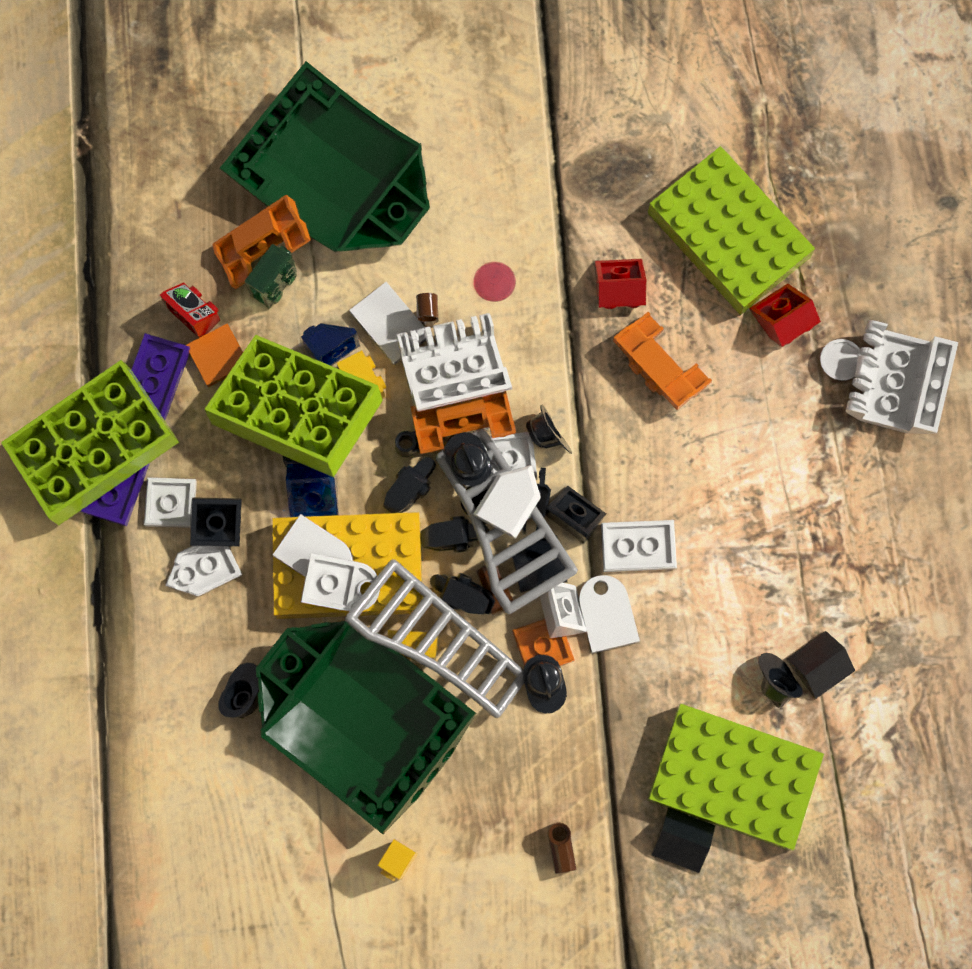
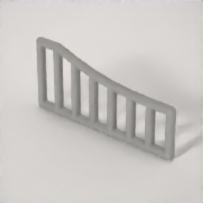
M483 428L476 430L472 434L482 441L487 449L490 460L493 459L500 469L489 476L485 482L466 490L463 484L455 477L446 458L445 450L436 455V461L455 489L473 524L485 560L491 590L505 613L512 614L574 576L578 569L536 506L529 518L532 517L539 529L493 557L490 542L505 533L497 528L486 533L482 521L473 516L476 508L471 499L490 488L499 473L511 471L512 469L487 431ZM542 538H546L552 547L551 550L499 581L496 566ZM555 558H559L565 567L563 571L510 602L503 590Z
M394 559L388 562L345 617V621L364 638L412 658L435 671L472 698L494 718H499L524 684L523 669ZM395 572L405 582L368 628L358 617L392 573ZM412 588L424 597L392 639L378 634L379 630ZM431 604L442 612V615L416 649L402 644V641ZM449 620H451L461 630L438 661H435L425 655V652ZM470 636L479 644V647L460 673L456 675L446 665L467 637ZM488 652L498 662L478 690H476L466 680ZM507 668L516 676V679L495 706L485 695L504 669Z

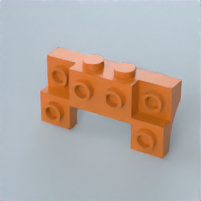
M285 195L212 245L216 257L227 274L230 285L237 289L254 278L251 262L282 242L285 243L286 249L292 253L311 240L306 223L299 217L295 201L288 195Z
M647 312L614 336L613 342L629 358L631 370L636 375L641 374L646 380V386L652 392L656 391L659 395H663L676 410H679L692 397L697 396L711 384L712 379L708 378L701 371L697 363L683 373V370L654 340L664 331V328L660 327L650 316V313Z
M506 391L417 412L415 406H410L420 454L444 449L442 437L489 427L492 438L516 434Z

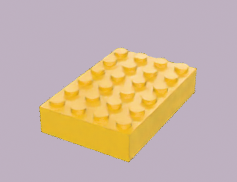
M419 512L306 517L344 542L352 554L353 561L368 565L375 571L377 576L388 562L394 559L422 582L421 522ZM298 517L272 518L273 553ZM273 556L274 616L277 619L346 617L349 611L302 603L301 597L306 577ZM393 572L381 587L375 603L364 610L359 616L379 615L405 581ZM365 582L361 585L360 592L362 595L372 583ZM412 588L392 615L411 614L421 602L423 596Z

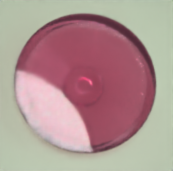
M493 261L485 263L475 273V290L479 296L487 301H502L508 298L515 289V274L509 266L502 262Z

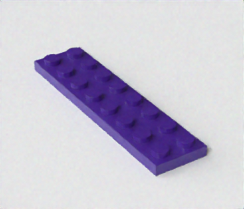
M145 333L134 361L132 372L163 419L166 420L190 354V347ZM149 464L80 512L127 527Z

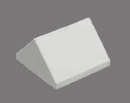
M561 583L540 596L549 638L587 632L575 585Z

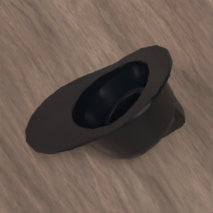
M540 405L541 412L526 423V428L532 441L537 446L546 449L562 445L572 454L571 448L555 427L548 411L543 405Z
M466 432L456 434L450 438L446 444L445 454L458 481L467 486H476L485 482L491 474L492 465L481 440L476 435Z
M761 654L758 658V664L764 675L761 684L763 694L777 708L783 707L792 698L801 697L803 690L787 664L774 654Z
M536 655L530 658L523 670V680L531 706L537 711L544 714L553 713L564 705L567 697L562 669L559 663L551 656Z
M247 662L241 664L231 674L218 701V708L223 716L243 719L254 713L258 708L259 684L256 677L257 665Z

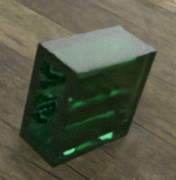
M274 244L270 246L245 280L250 296L269 309L273 303L277 304L283 296L282 291L287 285L290 286L297 277L295 261L291 256L292 253L284 246L277 247Z

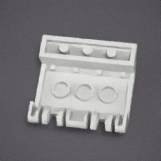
M490 313L479 315L482 332H480L477 317H471L470 322L474 335L467 337L462 319L456 320L459 337L456 335L453 321L434 325L435 343L430 327H425L424 335L428 346L419 347V338L415 330L410 331L413 348H410L407 332L396 334L404 371L417 412L512 390L507 368L503 367L495 341L494 325Z
M874 320L867 321L863 340L873 346L874 349L862 347L860 350L861 356L858 358L854 374L856 378L853 379L852 385L863 391V394L858 392L850 393V401L847 403L846 412L862 422L904 433L936 434L958 342L936 336L930 342L885 330L888 325L886 323Z

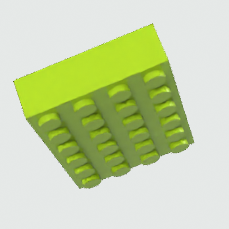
M721 146L649 204L648 214L740 316L809 260L815 250L814 246Z
M255 335L204 410L212 425L334 477L383 399L378 385Z
M120 360L1 443L47 517L57 525H60L171 449L179 441L132 370Z
M680 704L677 708L647 801L792 851L795 849L824 753Z

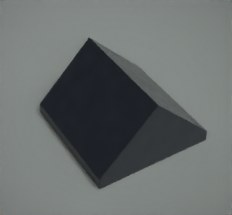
M569 486L546 509V516L584 544L607 514Z
M192 497L190 509V546L240 547L242 499Z
M542 538L512 557L515 571L552 549L546 538ZM555 558L519 580L520 593L532 590L563 571L565 567L559 558Z
M827 631L786 659L815 699L855 671L845 647Z
M668 808L652 856L699 873L710 850L716 825Z

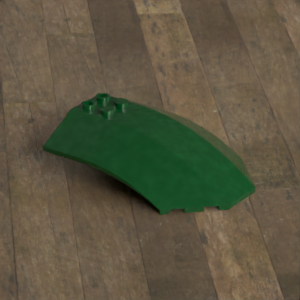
M307 61L304 62L219 168L267 207L283 196L288 195L295 201L299 217L306 223L309 236L334 252L400 246L430 209L421 143L408 137L369 111Z
M346 621L287 628L256 667V677L259 684L258 703L262 723L261 738L311 775L381 834H384L418 800L452 756L477 714L402 654L367 640Z

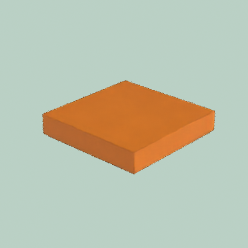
M228 323L186 345L190 347L189 353L208 387L225 379L243 353Z
M545 619L512 630L524 667L529 659L536 655L551 656L560 666L575 661L566 636L549 638Z

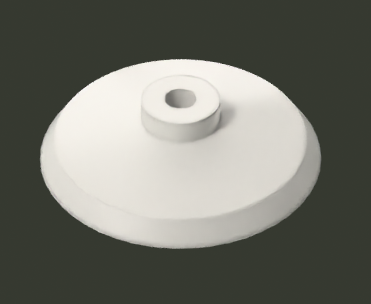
M833 340L821 352V366L830 377L837 380H849L855 377L858 358L861 356L860 349L849 340Z

